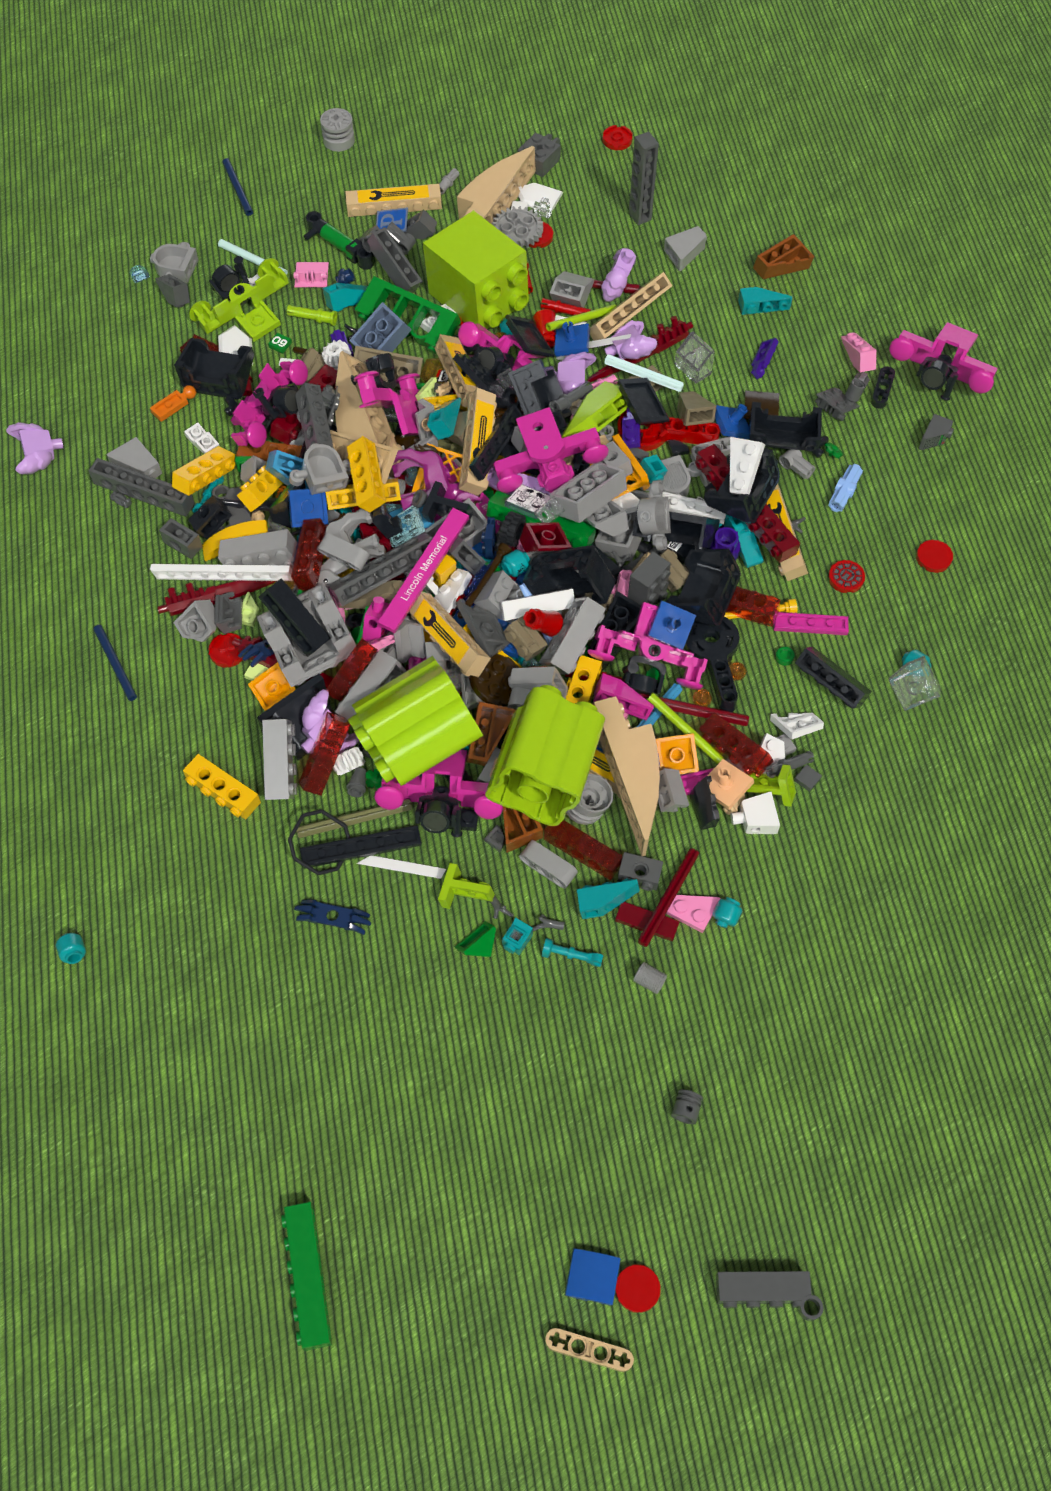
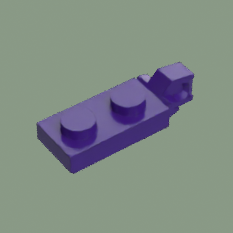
M776 338L762 342L751 364L753 367L751 373L756 379L762 378L765 374L764 369L769 365L779 343Z
M627 408V417H623L622 440L628 448L641 447L640 424L636 423L631 411Z

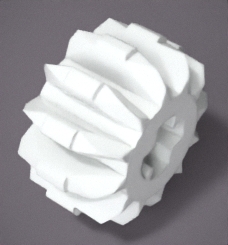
M333 340L332 343L327 342V346L323 347L322 352L325 364L332 368L338 367L341 351L351 355L346 342L341 340L337 342Z
M354 747L333 757L331 763L336 774L343 775L362 766L365 763L362 751L358 747Z

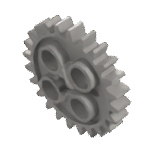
M513 206L512 210L507 207L506 212L501 210V214L497 213L496 218H493L492 225L522 248L524 245L529 248V244L534 245V241L539 242V238L542 237L543 221H541V217H538V213L533 214V209L527 211V207L521 209V206L516 209Z

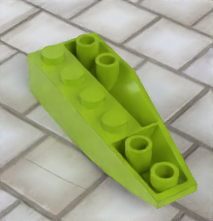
M604 381L588 393L561 437L565 438L594 427L599 432L627 410L628 406L619 390L620 386Z

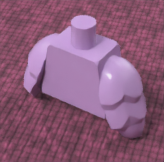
M622 248L615 253L613 257L615 261L611 271L606 275V279L602 283L603 299L606 302L619 298L627 285V277L636 261L635 253L628 248Z
M630 320L625 325L620 326L612 337L631 334V337L612 341L614 344L604 348L606 355L614 356L617 354L623 360L626 358L636 360L640 357L649 356L656 348L657 341L654 338L640 335L644 328L642 321Z
M586 352L570 354L562 362L558 363V372L555 373L564 394L570 393L585 382V369L596 361L594 354Z
M18 422L9 425L6 429L9 435L17 438L22 444L25 457L16 467V471L19 474L30 475L39 470H44L54 460L53 450L63 449L62 439H51L49 431L44 430L39 425Z
M323 689L318 692L303 712L302 724L304 727L302 732L308 739L300 746L307 754L316 748L323 753L338 755L354 748L360 742L356 734H348L329 709L326 708L329 697L328 690Z

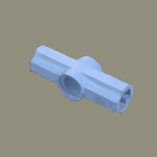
M849 465L844 476L840 477L828 504L832 511H842L848 499L852 498L857 482L863 472L859 465Z

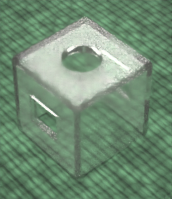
M553 496L534 513L542 523H550L565 510ZM552 504L557 508L555 512L550 507ZM542 512L547 515V518L542 516Z

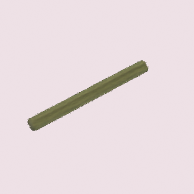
M405 799L403 804L394 810H387L377 806L336 818L350 826L409 811L412 809L410 799ZM326 819L299 826L296 832L299 838L342 828V826L331 819Z

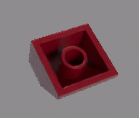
M559 522L525 523L519 539L525 552H551L572 548Z

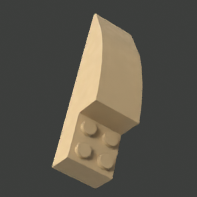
M531 146L497 162L470 182L457 196L459 219L474 210L492 224L493 218H496L497 213L501 214V210L506 212L507 207L510 209L512 202L519 196L520 190L518 187L522 186L523 188L524 185H527L536 172L535 147Z
M341 351L336 386H338V393H340L339 406L335 410L337 432L357 438L364 436L372 442L386 445L387 436L392 431L383 408H360L359 406L363 404L358 383L353 385L351 381V375L356 376L368 371L366 364ZM392 468L389 473L390 477H394V472Z
M615 696L594 702L598 712L605 717L599 741L641 856H646L659 798L660 775L657 744L652 724L631 729L629 720L625 719L623 715V704L619 703Z

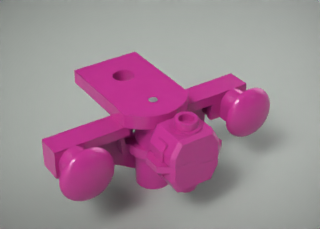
M550 407L516 418L527 451L495 461L494 468L499 479L497 489L502 493L514 492L523 483V478L517 475L518 473L530 469H540V474L537 477L540 487L552 493L574 476L572 466L567 465L563 461L564 458L585 451L583 460L589 464H596L607 457L609 449L607 446L601 445L596 427L562 438ZM538 426L543 427L540 431L534 430Z

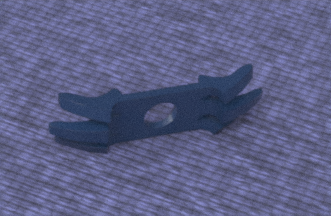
M266 639L255 645L249 644L241 651L238 657L246 661L257 655L250 664L253 668L260 661H265L267 657L273 655L274 651L264 646L269 644Z
M302 900V905L295 906L294 908L296 911L313 915V917L311 915H299L296 917V921L344 928V930L355 931L362 935H365V930L351 923L371 926L370 921L362 918H370V914L355 908L338 907L320 903L316 900ZM328 912H338V918L334 921L328 920Z

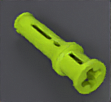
M291 305L287 307L288 316L312 319L320 324L322 322L330 323L332 326H335L337 323L338 314L334 310L330 312L324 311L323 308L314 310Z

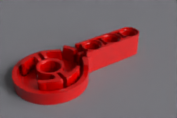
M627 410L618 419L617 434L621 438L623 417H627ZM668 417L669 422L640 424L649 428L640 429L641 447L638 448L644 451H651L659 448L668 440L702 444L718 440L720 428L716 423L685 426L680 418Z

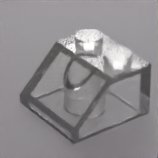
M692 331L676 351L674 364L697 384L711 375L715 351Z
M925 656L906 663L888 678L904 711L941 697L940 685Z

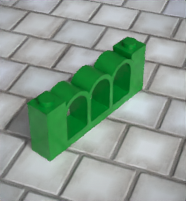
M373 276L355 308L358 318L364 322L382 302L385 303L388 296L398 299L392 311L399 318L408 304L418 308L408 324L412 330L406 337L412 335L419 345L427 346V350L433 354H436L435 346L440 334L453 337L461 323L457 313L376 276ZM427 313L437 317L428 334L423 336L417 335V331Z

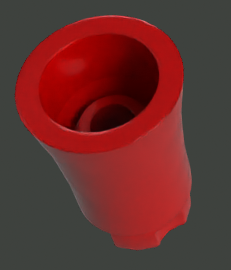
M543 309L533 315V321L550 348H553L556 330L547 331L546 324L555 321L556 314L552 310Z
M530 609L525 612L523 617L527 627L540 631L550 637L556 636L563 627L561 614L554 610Z

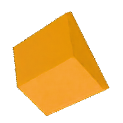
M278 662L248 683L264 711L296 690L295 686L291 687Z
M694 733L656 739L660 762L659 771L664 768L679 770L680 774L699 771Z

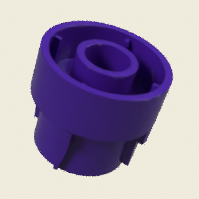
M730 527L718 528L709 549H729L736 561L740 552L738 531L736 532Z

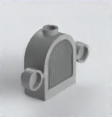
M181 242L178 245H162L150 257V262L155 265L156 272L160 277L170 274L185 283L189 282L199 261L196 248L190 247V244L187 242Z
M312 444L304 455L302 470L291 471L289 482L294 486H300L306 480L312 495L346 488L349 479L348 475H351L349 460L345 459L342 461L338 452L328 445Z
M680 455L661 460L668 470L662 481L663 492L687 497L691 477H698L702 473L701 470L697 469L695 461L691 462L688 468H686Z
M661 480L652 482V485L649 486V498L640 499L637 510L640 531L643 535H652L653 546L658 551L667 549L665 533H671L668 497H662L664 487Z

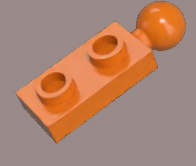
M187 385L183 388L182 393L178 390L174 391L150 407L151 413L161 422L186 406L188 404L187 399H193L196 396V389L191 385Z

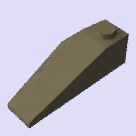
M355 346L354 358L364 364L368 358L391 353L394 360L396 379L409 373L421 374L423 358ZM385 373L380 374L381 378L388 382ZM420 377L415 379L416 384L419 383Z
M392 580L385 582L343 607L339 604V608L365 609L366 606L369 607L374 597H382L385 603L390 604L404 581Z

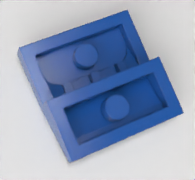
M573 1249L564 1296L584 1301L589 1300L609 1306L613 1305L621 1258Z

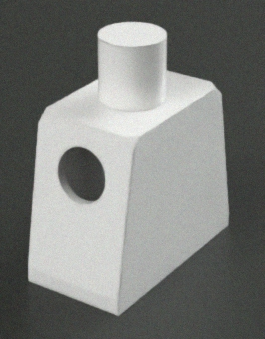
M772 792L741 801L740 812L730 814L732 825L743 823L745 833L777 834L780 827Z

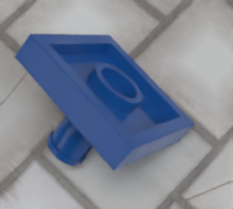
M569 321V326L565 322L562 325L563 328L556 329L554 350L556 357L589 352L590 327L588 323L573 326V323Z
M739 404L737 408L716 405L715 420L722 435L749 440V426L746 419H744V415L748 412L747 407L743 404Z
M309 488L288 490L292 528L328 524L326 492L312 495Z
M660 601L647 636L673 648L683 650L696 615L667 602Z

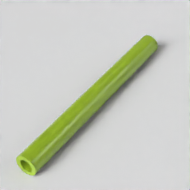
M616 305L549 322L546 324L547 331H553L563 328L562 325L565 322L569 326V321L574 325L605 316Z
M653 693L647 699L684 734L694 733L695 744L714 762L719 764L724 759L715 748L657 695Z

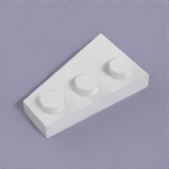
M730 437V493L734 495L750 494L765 447L764 443Z
M458 568L435 595L434 598L448 613H450L451 609L456 608V600L466 590L472 575L468 571Z

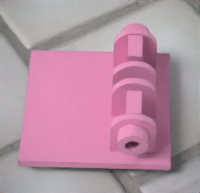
M297 262L296 272H294V287H327L329 262Z

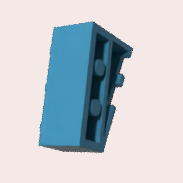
M274 450L269 452L265 469L288 486L291 484L289 482L290 472L302 470L304 459ZM305 480V487L309 488Z

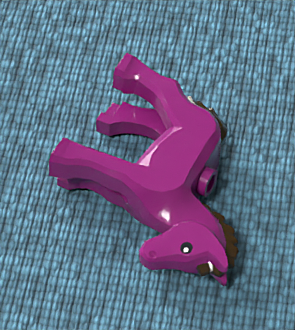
M418 444V446H414L415 450L412 448L398 450L394 460L396 464L392 465L395 478L401 477V474L411 467L423 468L425 489L423 491L426 492L427 498L435 481L441 482L446 490L444 498L464 502L470 498L475 506L476 503L482 502L480 494L477 496L460 490L458 481L448 482L447 478H451L448 467L444 468L442 459L435 447ZM416 492L401 495V504L404 512L413 506L412 500Z

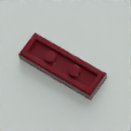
M623 902L620 905L615 922L643 931L653 912ZM664 916L654 935L673 942L680 921Z

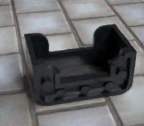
M593 545L540 553L532 559L523 579L524 584L532 595L572 588L574 595L593 593L591 599L598 604H607L616 581Z

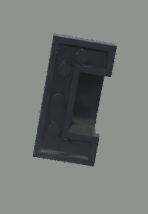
M541 359L508 373L524 415L548 408L551 401L559 399V396L564 394L553 366L544 367ZM570 408L563 411L560 409L552 413L558 429L566 427L565 418L572 415Z
M317 674L257 717L262 735V720L287 719L292 721V724H295V736H292V743L296 745V756L294 757L297 761L307 755L300 746L308 739L302 732L304 727L302 724L304 709L318 692L323 689L326 690L324 678L320 674ZM327 702L326 708L329 709L343 727V723Z

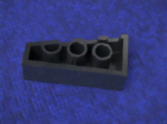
M617 591L601 625L616 632L623 630L633 634L641 606ZM595 637L589 650H595L597 644ZM613 645L611 655L616 657L622 648ZM599 660L602 661L601 672L604 671L611 661Z

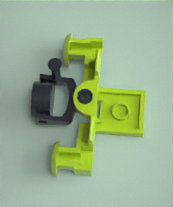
M237 256L234 258V263H236L234 269L228 264L219 266L214 271L212 279L209 280L212 290L222 299V302L215 305L211 310L209 302L198 301L192 305L189 317L192 321H199L201 328L206 334L234 318L253 342L281 325L280 320L262 300L289 282L285 272L278 268V261L274 258H268L260 263L257 270L260 278L255 281V286H251L243 264V257ZM250 297L254 310L245 315L241 305L246 304Z

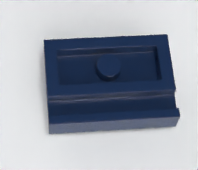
M488 517L486 531H482V553H485L486 559L493 560L496 542L495 518Z

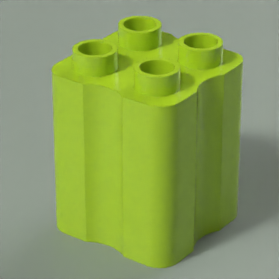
M433 656L352 704L357 714L348 718L356 736L364 749L370 754L385 782L388 783L396 778L401 786L483 737L481 730L449 676Z
M542 685L532 688L526 696L524 705L518 707L512 716L485 793L486 797L492 802L520 811L531 819L545 825H559L564 820L567 810L574 809L581 800L604 726L605 717L589 702L580 701L574 704L562 697L560 690L554 686Z

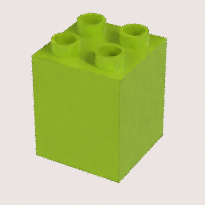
M474 210L423 242L429 294L441 304H446L454 310L463 322L471 321L475 324H480L486 329L490 327L495 328L503 321L506 315L511 314L515 310H522L529 302L526 250Z

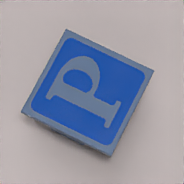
M408 207L377 211L376 225L379 229H382L384 227L387 228L393 222L403 232H407Z

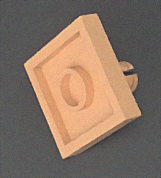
M724 759L708 775H711L712 778L709 788L711 793L715 794L716 802L728 810L754 784L752 777Z

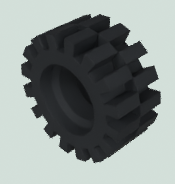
M513 511L508 512L505 520L502 522L503 526H501V532L499 533L501 543L512 547L518 545V540L526 523L525 515Z

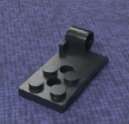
M458 353L454 356L453 360L480 389L496 394L495 402L497 403V408H508L511 404L515 403L518 409H522L519 400L517 403L515 402L517 396L515 390L509 386L505 391L492 377V372L488 368L483 367L481 360L477 356Z

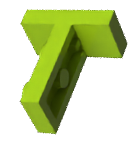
M782 765L780 774L774 778H769L767 774L747 772V775L754 779V784L746 792H772L774 795L782 796L784 806H792L796 789L790 765Z
M449 863L438 897L442 908L450 909L454 895L493 902L495 894L489 884L484 882L472 883L467 879H460L461 871L458 865Z

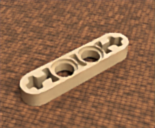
M558 1328L551 1329L546 1335V1346L551 1351L619 1372L628 1371L634 1363L632 1353L625 1348ZM555 1333L559 1334V1339L566 1341V1336L571 1337L568 1342V1351L563 1350L565 1344L558 1343L556 1347L552 1346V1341L549 1340V1337H554ZM575 1340H581L585 1345L584 1351L580 1354L573 1352L571 1348L572 1342ZM599 1346L604 1347L607 1351V1357L602 1361L597 1360L594 1356V1350ZM611 1349L616 1351L614 1356L621 1357L622 1354H626V1359L630 1360L629 1364L621 1367L620 1362L614 1359L612 1360L613 1364H609Z

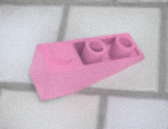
M848 333L846 336H841L853 367L859 372L876 369L875 348L857 333Z

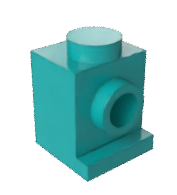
M657 454L643 458L640 463L648 475L649 483L656 480H664L668 470Z

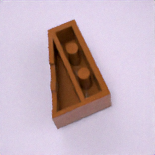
M793 234L759 254L753 269L762 279L809 269L814 255Z
M484 702L478 703L474 720L481 730L483 737L469 745L467 763L482 766L487 764L517 709Z
M503 806L506 853L529 844L531 840L537 841L543 838V828L540 822L531 819L520 811Z

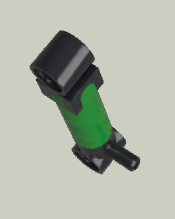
M317 211L309 212L306 215L308 232L304 235L305 240H309L314 235H319L345 253L349 261L354 264L358 262V266L361 269L368 270L374 266L373 253L367 252L359 239H351L322 219L321 214Z

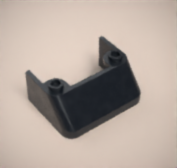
M636 511L633 536L644 537V541L652 542V535H643L640 531ZM669 512L671 533H665L667 541L694 545L695 549L711 547L715 533L719 528V519Z

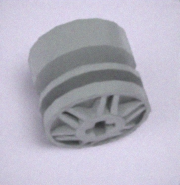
M341 108L325 111L320 118L325 147L337 152L351 148L355 142L352 115L347 110Z
M588 774L579 804L574 809L567 810L566 812L570 819L583 825L593 824L598 821L613 801V791L610 784L599 775Z

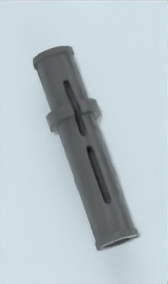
M806 751L789 759H781L776 764L767 766L766 770L769 771H766V774L769 778H774L780 774L782 765H790L791 770L812 763L814 759L810 758H814V755L811 751Z

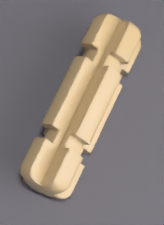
M447 381L438 386L435 392L439 393V396H443L452 391L453 386L450 381Z

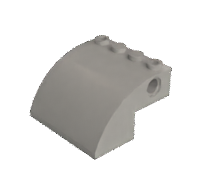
M325 583L296 596L331 638L308 657L270 611L257 616L262 632L274 651L281 671L291 687L301 685L305 680L321 674L322 671L328 668L336 667L340 662L351 659L358 653V647Z

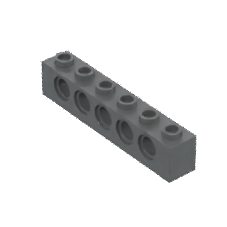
M650 132L640 134L634 138L629 215L637 225L652 220L659 143Z
M303 383L295 397L306 449L308 450L309 446L315 443L334 448L320 385Z
M99 458L95 460L89 469V474L94 484L185 517L195 504L192 494L188 496L174 489L170 483Z
M423 532L367 563L361 571L355 570L328 585L335 600L343 607L414 567L431 542L432 537Z

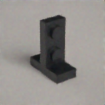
M435 481L421 512L425 520L433 523L437 511L442 514H448L452 508L468 514L469 519H471L473 511L470 505L444 498L446 490L443 484Z

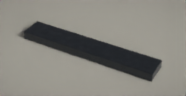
M515 403L508 407L469 465L478 481L485 478L510 440L515 426H518L516 418L523 416Z
M418 825L302 847L300 852L303 862L311 867L422 846Z

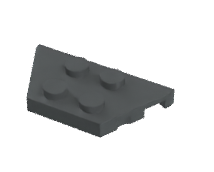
M458 600L456 605L475 642L490 658L508 647L510 642L507 641L503 633L504 630L495 614L485 611L476 605L471 608L465 604V600Z

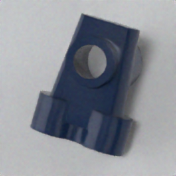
M350 268L346 270L340 269L338 276L335 277L337 283L350 284L355 281V276Z

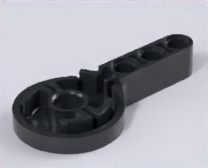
M726 617L723 618L719 626H709L694 621L691 628L692 632L691 634L689 633L684 648L687 652L694 653L693 657L708 659L706 667L710 674L720 710L734 712L736 710L738 693L728 662L732 660L733 655L738 649L739 631L736 625ZM713 637L717 641L708 642L705 640V638Z

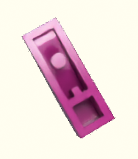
M604 673L600 677L595 689L594 702L616 696L618 702L623 704L624 713L644 720L648 719L654 709V705L621 679Z

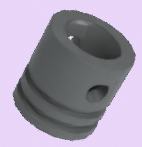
M681 1089L678 1091L671 1116L680 1122L694 1125L697 1122L703 1097L695 1092Z

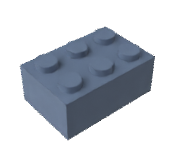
M382 302L349 341L354 346L393 352L412 329Z

